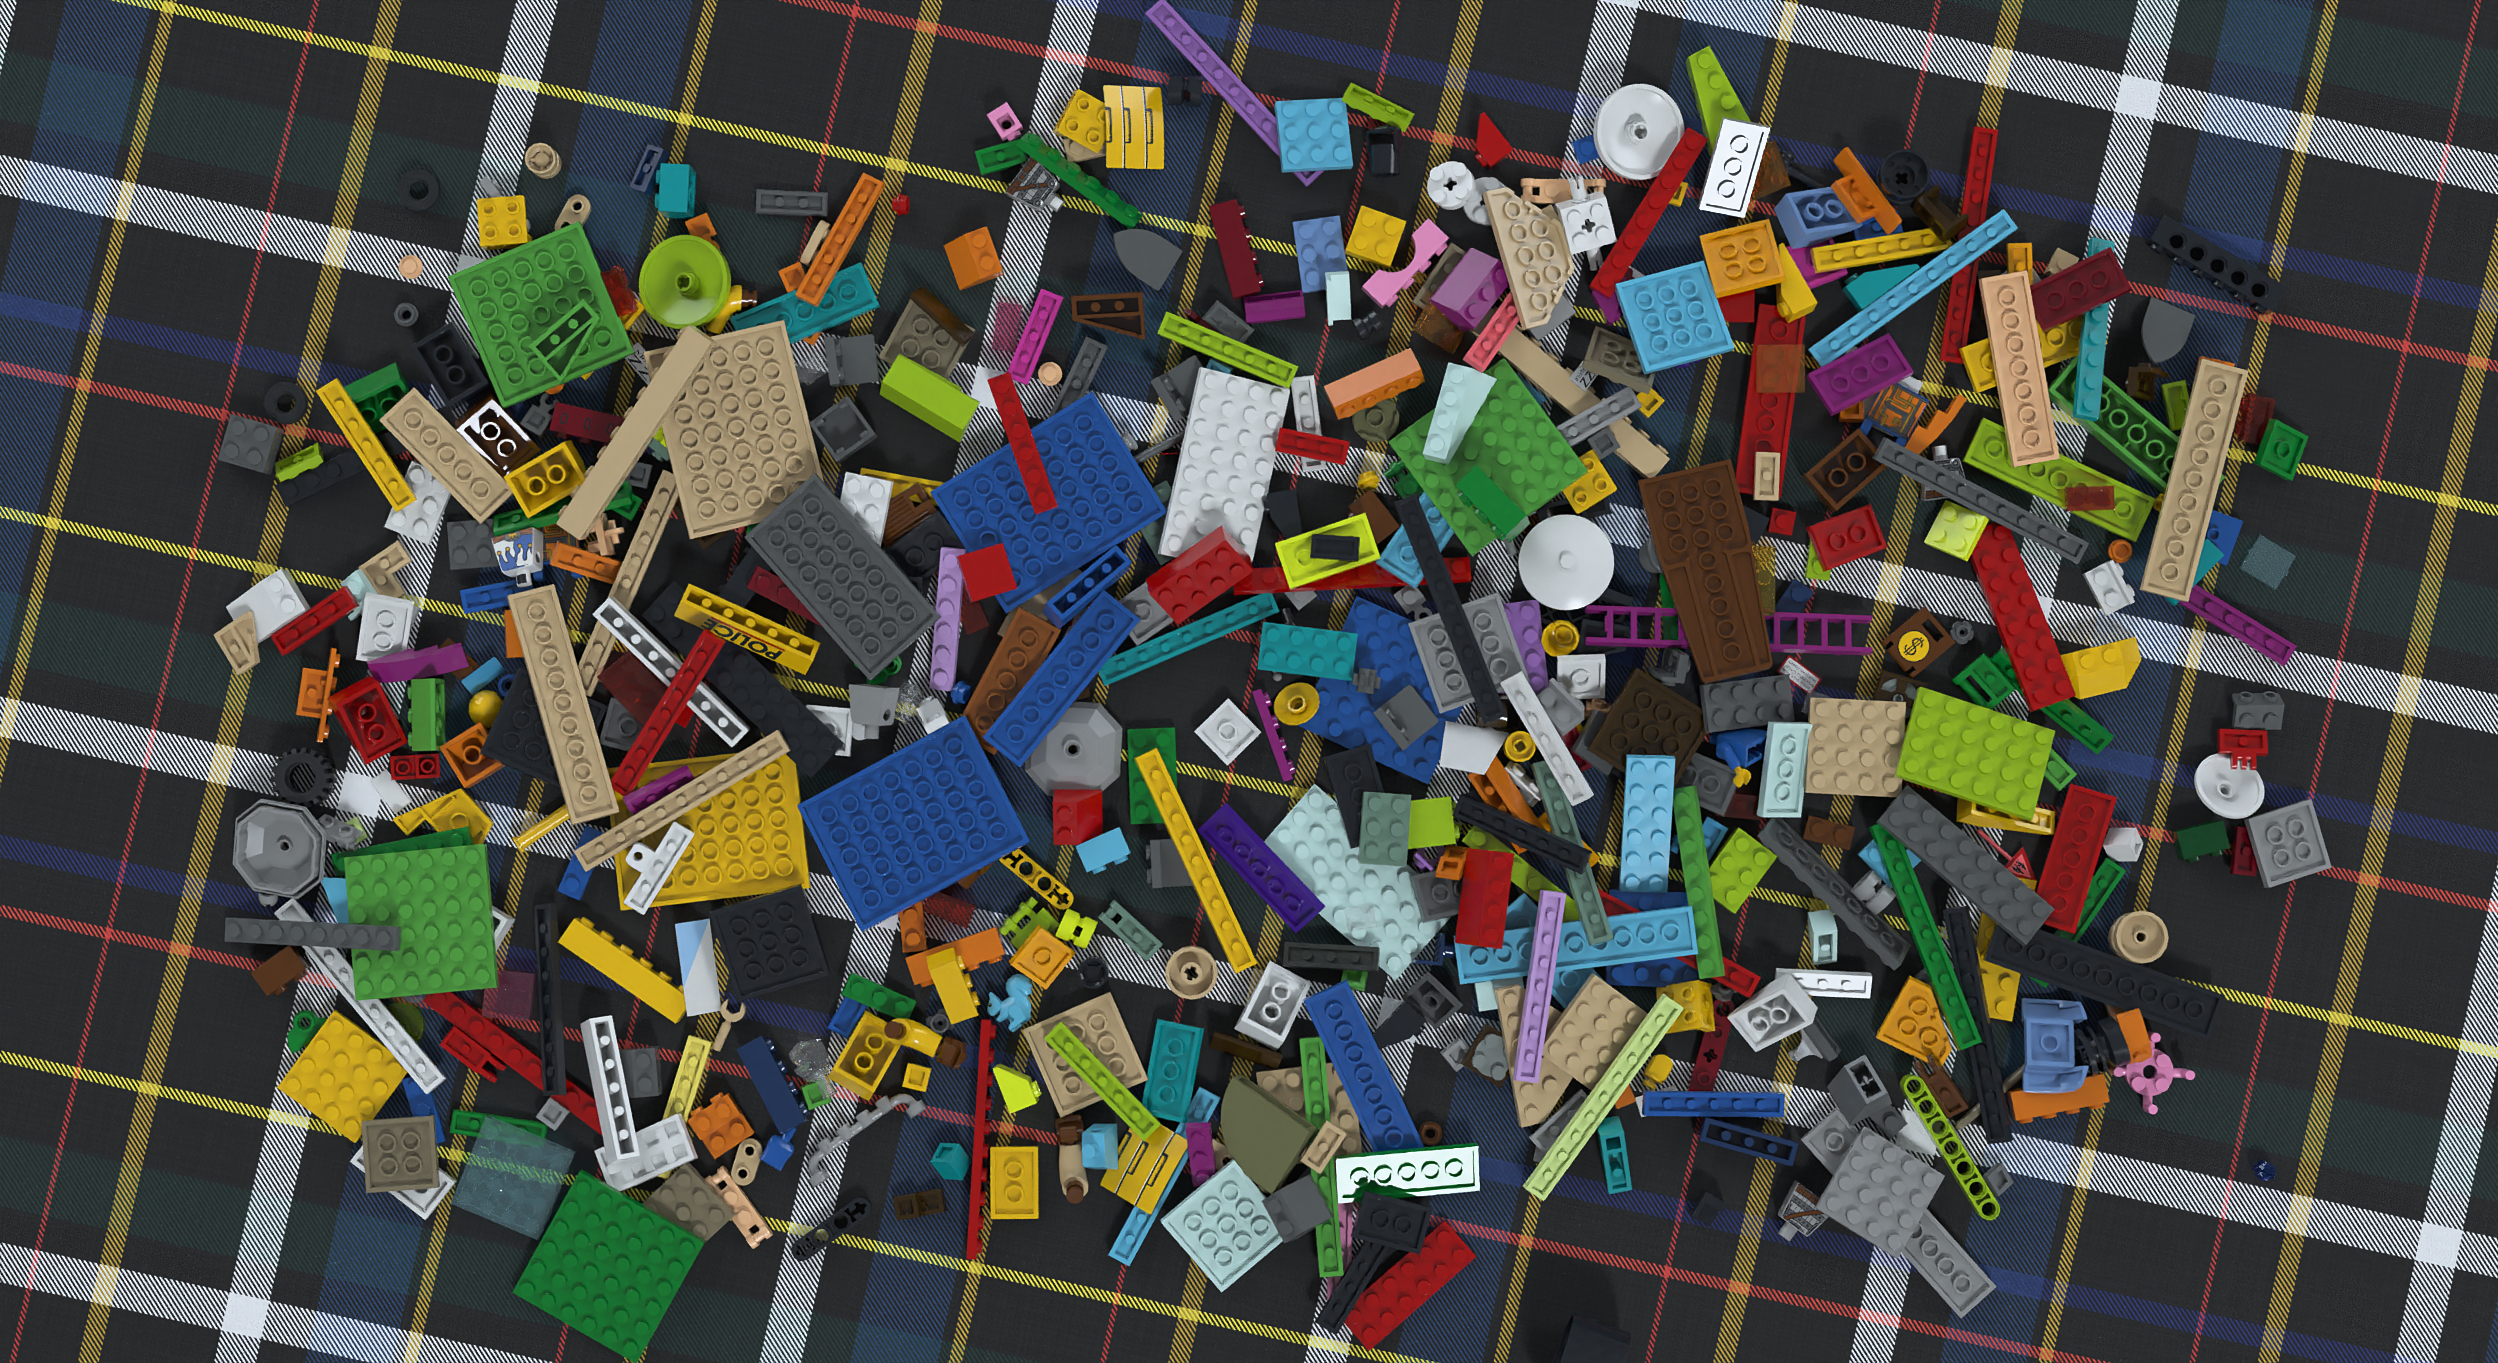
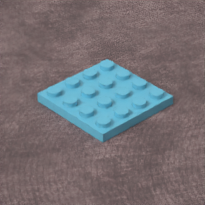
M1704 261L1615 284V293L1644 375L1730 352L1734 349Z

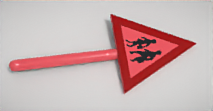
M1977 830V833L2009 861L2004 866L2018 878L2036 881L2023 847L2011 857L1982 830Z

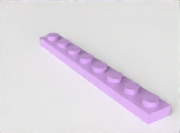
M1540 890L1513 1079L1516 1081L1535 1083L1539 1081L1566 893Z

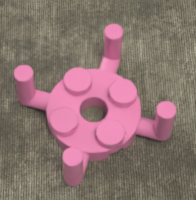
M2148 1031L2152 1058L2140 1063L2136 1062L2130 1065L2128 1063L2118 1068L2110 1066L2108 1071L2111 1075L2117 1077L2124 1075L2129 1086L2137 1093L2143 1095V1110L2150 1114H2156L2158 1108L2152 1104L2153 1096L2168 1090L2173 1078L2192 1080L2195 1077V1073L2184 1068H2173L2169 1056L2155 1049V1042H2159L2161 1036L2158 1033ZM2147 1065H2152L2155 1070L2151 1078H2145L2143 1075V1069Z

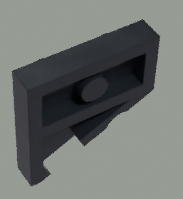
M1582 619L1576 655L1605 654L1606 656L1626 650L1625 646L1585 645L1586 637L1606 638V632H1604V621ZM1613 623V638L1628 639L1630 626Z

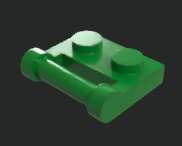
M1985 652L1952 679L1956 685L1959 684L1978 706L1990 710L2016 690L2012 682ZM1971 675L1992 699L1987 702L1966 678Z

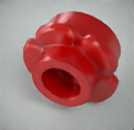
M899 193L897 197H893L892 210L896 211L898 216L908 214L910 206L909 196Z

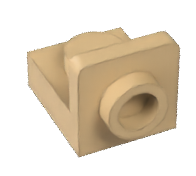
M2057 248L2044 275L2050 277L2076 264L2079 258Z

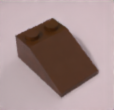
M491 391L454 421L456 430L503 479L504 476L520 468L541 450L507 408H502L499 399Z

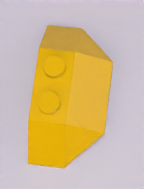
M2136 637L2060 655L2076 696L2074 697L2078 699L2127 688L2141 661Z

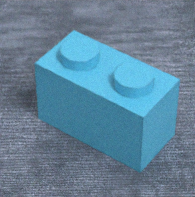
M1120 827L1076 846L1086 872L1092 870L1093 874L1107 869L1105 866L1107 863L1114 861L1115 865L1128 860L1127 855L1131 853Z

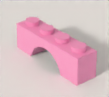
M1428 218L1411 236L1415 250L1414 259L1411 264L1399 272H1385L1378 269L1362 286V290L1381 308L1385 305L1390 307L1399 298L1396 294L1402 288L1407 290L1414 283L1415 279L1413 276L1418 271L1423 273L1432 264L1429 260L1435 254L1440 256L1448 247L1446 242L1449 237Z

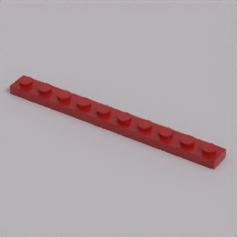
M1976 126L1973 128L1960 216L1965 213L1968 216L1966 228L1957 234L1956 243L1985 223L1998 130ZM1980 256L1951 276L1939 361L1964 364L1959 349L1967 346Z
M1469 557L1443 558L1453 583L1471 582ZM1370 562L1293 589L1289 588L1283 567L1253 568L1254 571L1233 585L1234 595L1410 585L1377 565L1376 562ZM1423 578L1419 585H1427L1425 578Z
M454 992L433 993L425 997L424 1003L543 1091L542 1059ZM566 1077V1095L550 1097L602 1135L595 1098Z
M987 1018L981 1020L966 1258L973 1260L977 1259L978 1253L982 1254L983 1239H979V1230L984 1229V1215H980L981 1206H985L986 1192L982 1191V1182L987 1181V1168L983 1167L984 1158H988L989 1144H985V1134H990V1120H986L987 1110H991L992 1096H988V1086H993V1072H989L990 1063H994L995 1048H991V1039L996 1038V1025L992 1024V1019Z

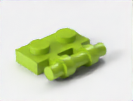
M1032 896L1026 902L1023 901L1018 906L1019 909L1011 917L1008 916L1003 921L1004 924L998 929L1004 936L1010 930L1016 934L1010 942L1017 949L1021 947L1038 924L1050 933L1060 925L1045 908H1042L1037 914L1032 910L1038 903ZM1027 915L1031 920L1021 929L1017 923Z

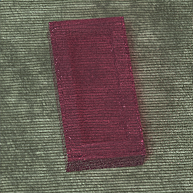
M998 302L992 350L1015 353L1022 305Z

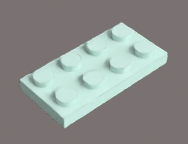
M1768 722L1757 816L1801 817L1806 780L1808 740L1812 724L1808 722Z

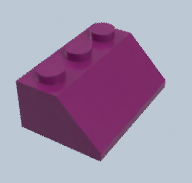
M1469 248L1429 301L1461 332L1474 329L1509 285L1504 266L1498 259L1474 248Z

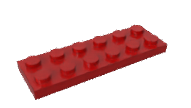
M2070 783L2036 892L2054 908L2043 925L2075 934L2117 797Z
M1443 1220L1425 1236L1420 1254L1407 1252L1362 1292L1344 1323L1366 1349L1370 1351L1469 1264L1476 1255L1451 1226Z

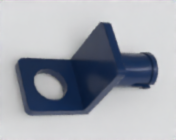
M1437 932L1434 960L1412 959V963L1442 966L1444 957L1456 958L1455 944L1445 943V933Z

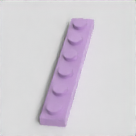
M941 548L936 610L942 617L934 626L929 689L951 691L955 685L964 583L956 557L966 554V549Z

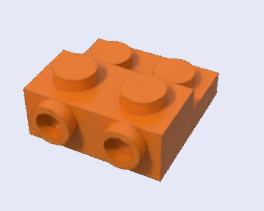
M722 1092L710 1099L712 1103L710 1106L704 1109L701 1105L690 1113L692 1118L687 1120L714 1159L755 1133V1130L730 1093L725 1096Z

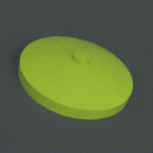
M693 235L674 236L657 245L644 261L639 277L640 297L649 315L660 324L675 330H681L683 327L687 328V326L700 328L710 323L725 306L731 288L730 269L722 252L709 241Z

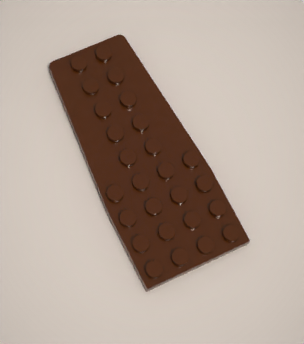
M1731 459L1639 480L1637 484L1654 549L1702 683L1708 684L1770 669L1773 661L1749 526Z

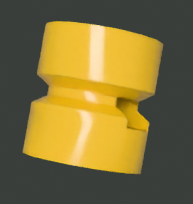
M1524 731L1510 733L1503 742L1504 754L1514 762L1529 760L1536 750V744L1531 735Z

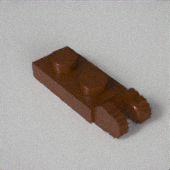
M1932 1053L1927 1055V1059L1935 1072L1928 1075L1926 1068L1919 1060L1914 1063L1917 1072L1948 1119L1969 1108V1104L1945 1069L1941 1068L1938 1060Z

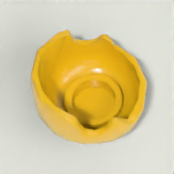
M1557 620L1544 629L1541 643L1544 651L1550 656L1568 655L1577 648L1580 635L1577 627L1571 622Z
M482 690L475 693L469 701L468 712L470 718L475 724L481 722L487 728L492 727L503 701L494 691Z

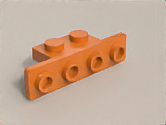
M1848 147L1844 148L1834 159V163L1844 175V178L1835 181L1831 188L1858 224L1875 217L1886 234L1892 233L1902 222L1901 218Z
M336 648L330 649L327 671L303 668L296 715L320 718L316 742L320 743L323 742V738H328L330 724L325 723L326 716L332 713V707L327 698L330 697V691H335L337 677H333L334 667H339L340 654L336 653Z

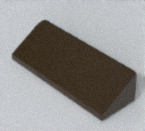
M920 287L909 295L910 299L959 345L964 347L974 336V332L925 287Z
M1217 1030L1214 1032L1210 1044L1212 1049L1274 1070L1278 1068L1282 1059L1281 1052Z

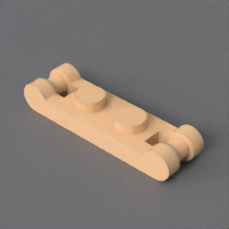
M1521 179V187H1523L1521 199L1523 201L1527 200L1532 204H1557L1573 199L1568 179ZM1583 179L1586 194L1587 188H1594V192L1602 191L1604 194L1606 179ZM1533 188H1539V196L1533 195Z
M725 1166L717 1169V1173L712 1177L709 1175L705 1178L711 1187L735 1211L736 1215L731 1219L753 1249L759 1246V1242L764 1238L768 1239L773 1235V1232L743 1190L733 1181L730 1172ZM724 1180L728 1186L721 1190L718 1183ZM756 1224L759 1231L753 1234L750 1228Z

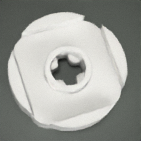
M1454 161L1443 163L1430 171L1427 183L1428 194L1440 207L1447 210L1458 209L1467 203L1466 200L1475 191L1474 176L1463 163ZM1450 181L1457 182V185L1453 186L1451 191L1446 187Z
M1493 177L1476 179L1475 191L1463 206L1466 216L1478 224L1491 225L1486 205L1481 206L1480 204L1482 194L1486 191L1504 188V184Z

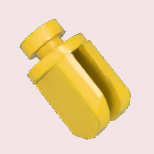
M1666 1055L1653 1056L1643 1074L1648 1079H1644L1642 1084L1655 1091L1657 1087L1655 1084L1662 1085L1665 1083L1673 1068L1671 1059Z

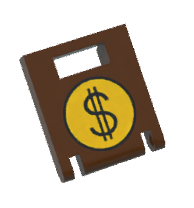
M1925 606L1920 608L1880 642L1883 647L1890 641L1893 643L1886 651L1904 672L1912 666L1915 668L1908 674L1911 679L1955 643ZM1927 619L1943 635L1937 641L1921 625Z

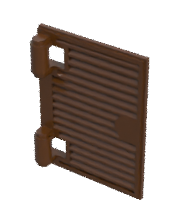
M919 482L890 499L882 543L886 548L937 511L931 498ZM915 494H917L922 502L916 507L910 499Z

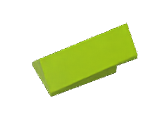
M901 354L897 356L881 384V396L958 442L962 441L980 404V401L961 392L962 387Z

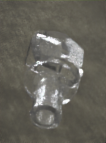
M818 1039L798 1042L789 1053L791 1061L798 1066L794 1071L801 1078L805 1079L806 1082H815L823 1099L835 1095L837 1090L827 1075L831 1070L824 1044Z

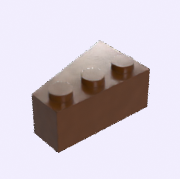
M1143 291L1071 296L1073 321L1146 340Z

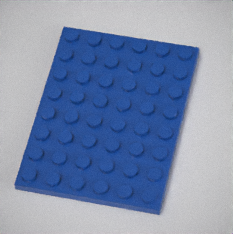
M1093 392L1088 393L1031 429L1058 505L1057 508L1035 515L1010 443L930 492L968 553L1003 543L1017 586L1015 590L995 595L1006 614L1167 514L1164 505Z
M965 715L797 805L861 932H865L1031 842Z

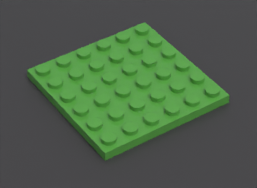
M580 221L448 276L500 404L504 409L635 354V350ZM586 299L601 316V319L565 380L561 383L529 345L579 302Z
M1505 358L1484 372V374L1496 378L1497 381L1490 389L1485 402L1478 410L1473 423L1466 431L1449 465L1425 459L1423 455L1435 408L1389 441V444L1471 556H1474L1497 539L1490 529L1492 525L1489 522L1484 525L1473 511L1475 508L1472 505L1467 508L1457 496L1459 491L1455 485L1475 465L1527 517L1588 473L1581 460Z
M487 844L344 858L349 924L401 926L400 951L351 948L356 1001L499 987Z

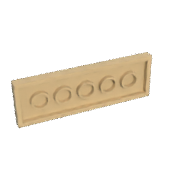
M415 388L379 420L480 524L513 494L507 482Z

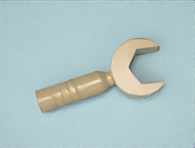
M729 999L722 1004L721 1014L726 1020L719 1029L711 1047L712 1049L721 1051L731 1028V1022L739 1021L745 1015L746 1007L744 1002H742L740 1012L734 1014L727 1009Z

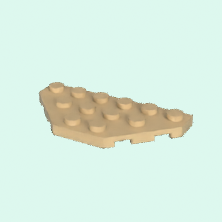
M1508 187L1486 191L1482 195L1522 330L1544 326L1548 323L1551 317L1550 314L1558 303L1568 278L1571 277L1575 269L1562 223L1555 218H1549L1541 212V209L1529 201H1523L1514 195L1515 192Z
M1518 984L1494 989L1519 1126L1526 1127L1545 1122L1573 1077L1542 1055L1538 1083L1516 1081L1513 1079L1526 989ZM1552 1006L1549 1007L1545 1036L1562 1014Z

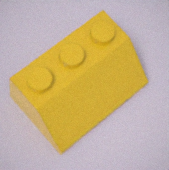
M568 440L504 476V479L527 518H530L570 495L578 485L581 486L586 479L584 478L586 469L571 440Z

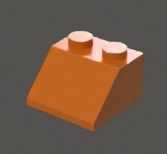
M987 226L966 233L944 245L960 290L1004 275Z
M481 722L439 747L464 788L474 786L505 766L479 754L489 734V731Z

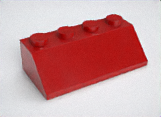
M1467 848L1455 943L1503 949L1514 853Z

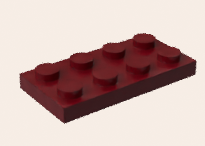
M2111 247L2030 286L2034 313L2043 333L2132 291Z

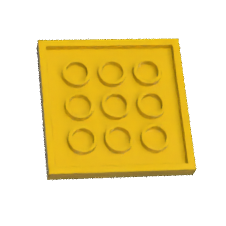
M335 1009L277 1088L356 1143L362 1135L361 1121L373 1120L408 1072L382 1042Z

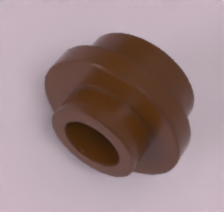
M1428 1121L1420 1126L1418 1134L1424 1144L1435 1145L1442 1138V1129L1436 1122ZM1428 1129H1433L1435 1131L1433 1137L1426 1136V1131Z

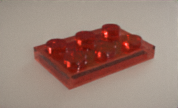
M630 650L597 676L598 681L642 727L645 726L668 689V686Z

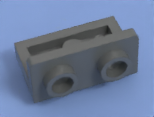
M1664 648L1661 668L1648 666L1647 671L1654 675V679L1661 680V684L1675 686L1676 683L1684 684L1686 672L1690 669L1689 655L1678 648Z
M2267 691L2264 693L2241 692L2239 694H2232L2231 699L2234 703L2231 726L2233 729L2281 730L2285 705L2279 693Z

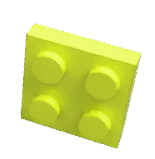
M1945 500L1924 543L1959 559L1968 561L1989 519L1986 516Z

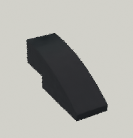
M1607 496L1580 514L1575 513L1567 499L1544 504L1537 509L1539 522H1542L1547 518L1557 515H1576L1588 520L1612 514L1609 497Z

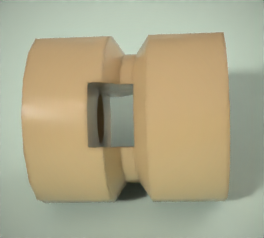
M533 144L525 154L527 167L540 178H553L561 169L562 162L560 156L547 144Z

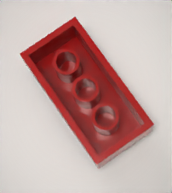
M1221 525L1148 577L1146 582L1151 597L1178 625L1254 570L1250 556Z

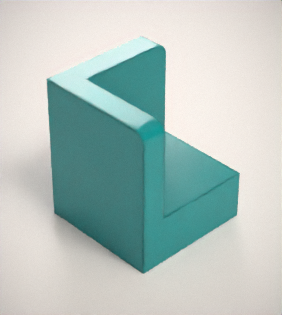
M940 1143L930 1162L943 1179L963 1180L972 1161L960 1144Z

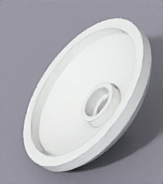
M2214 754L2204 759L2195 772L2194 783L2198 796L2210 810L2218 815L2232 819L2245 818L2252 815L2263 802V781L2256 770H2250L2248 762L2246 770L2240 769V761H2238L2237 769L2234 770L2230 767V755Z

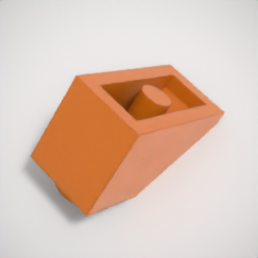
M2137 1008L2116 1015V1021L2129 1048L2131 1057L2129 1065L2152 1058L2151 1043L2140 1009Z

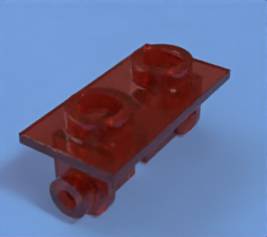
M620 265L612 267L610 271L600 273L618 317L637 313L638 301L635 300L631 288H627L629 283L624 273L625 270L624 268L621 269Z

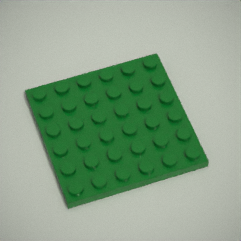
M581 1170L512 1293L630 1361L637 1363L706 1240L586 1171Z

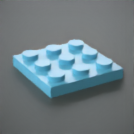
M1342 98L1275 102L1282 173L1352 169L1353 160L1346 103L1341 101Z

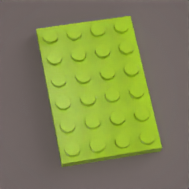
M1919 687L1894 777L2031 821L2034 816L2055 731Z

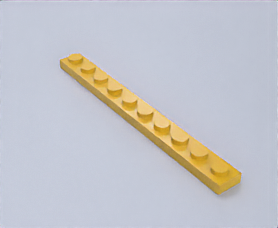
M1154 748L1134 758L1233 972L1237 974L1257 964L1158 749Z

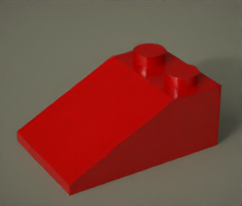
M367 676L327 698L338 721L365 765L408 742L379 681L373 677Z

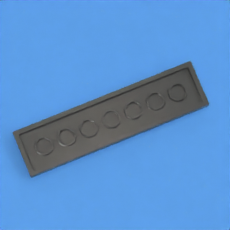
M1908 785L1903 788L1876 822L2021 945L2025 946L2053 912L2054 908Z
M1769 817L1758 834L1762 844L1770 848L1777 855L1781 863L1792 869L1795 876L1800 881L1805 882L1811 888L1813 894L1817 898L1822 899L1828 905L1830 911L1838 915L1846 923L1849 930L1863 939V943L1869 949H1873L1885 965L1890 966L1893 970L1897 969L1902 964L1911 945L1879 913L1875 915L1868 909L1866 901H1860L1851 892L1852 887L1781 817Z

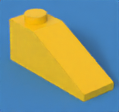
M1781 243L1778 246V252L1786 281L1776 284V301L1779 314L1785 317L1789 323L1813 312L1818 302L1784 243Z

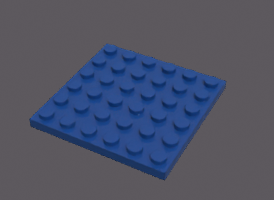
M1356 596L1341 632L1358 634L1353 673L1359 674V668L1377 670L1376 677H1381L1380 689L1374 688V694L1356 692L1357 685H1352V681L1320 677L1315 687L1320 698L1319 708L1310 720L1298 726L1348 749L1370 744L1375 761L1429 784L1441 757L1446 721L1456 723L1463 706L1439 713L1408 625L1413 621ZM1411 685L1436 716L1438 723L1402 751L1372 713L1405 687Z

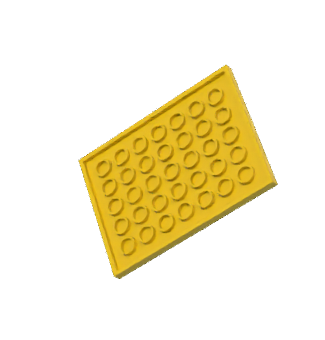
M738 753L650 763L633 792L686 764L694 776L698 778ZM784 754L638 841L657 850L674 821L695 833L649 907L765 894L801 883L803 889L811 888L803 816L797 805L801 804L797 764ZM619 767L607 768L610 781ZM614 791L619 813L610 815L611 829L633 816L624 802V796ZM634 844L614 855L621 911L633 909L623 902L641 875L640 871L631 867L626 862V857ZM635 852L634 855L637 859L643 858L641 852Z

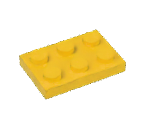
M1038 1146L990 1147L991 1219L1039 1218Z

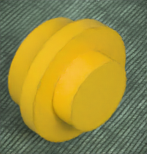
M1368 471L1358 476L1359 481L1357 485L1358 488H1364L1365 491H1369L1370 489H1375L1381 479L1375 471Z

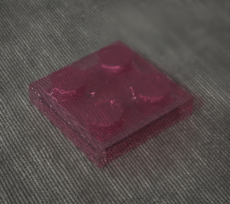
M497 969L499 987L485 988L482 1017L531 1021L536 973Z

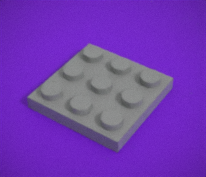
M2312 799L2303 800L2244 819L2264 888H2270L2332 868Z

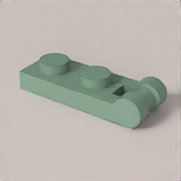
M1113 900L1109 904L1111 907L1105 913L1102 912L1098 918L1147 962L1163 943L1116 900ZM1117 913L1123 917L1118 924L1112 920Z

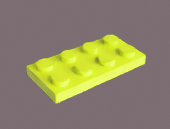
M1366 513L1275 543L1290 589L1381 559ZM1312 534L1360 537L1359 562L1311 559Z

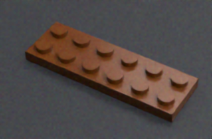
M1022 607L1018 608L962 716L965 715L982 748L994 755L998 750L983 739V736L1045 662L1062 630Z

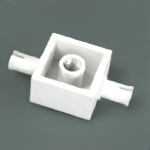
M1575 176L1576 181L1573 177L1568 179L1573 199L1555 205L1570 254L1573 255L1586 251L1590 270L1594 271L1598 270L1597 266L1601 268L1604 263L1600 247L1617 242L1606 196L1602 191L1586 194L1583 176ZM1589 219L1590 222H1588V225L1583 226L1585 224V220Z

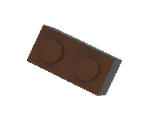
M1371 489L1348 506L1350 512L1347 515L1349 518L1366 513L1376 545L1400 527Z
M288 945L253 970L251 975L266 996L273 994L279 996L288 989L286 985L291 981L298 982L308 975L306 971L311 968V965L296 945Z

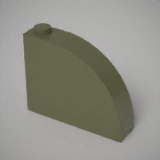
M1240 1074L1231 1079L1221 1107V1128L1226 1147L1232 1159L1243 1170V1173L1257 1183L1260 1190L1267 1194H1274L1282 1189L1316 1132L1317 1127L1244 1075Z

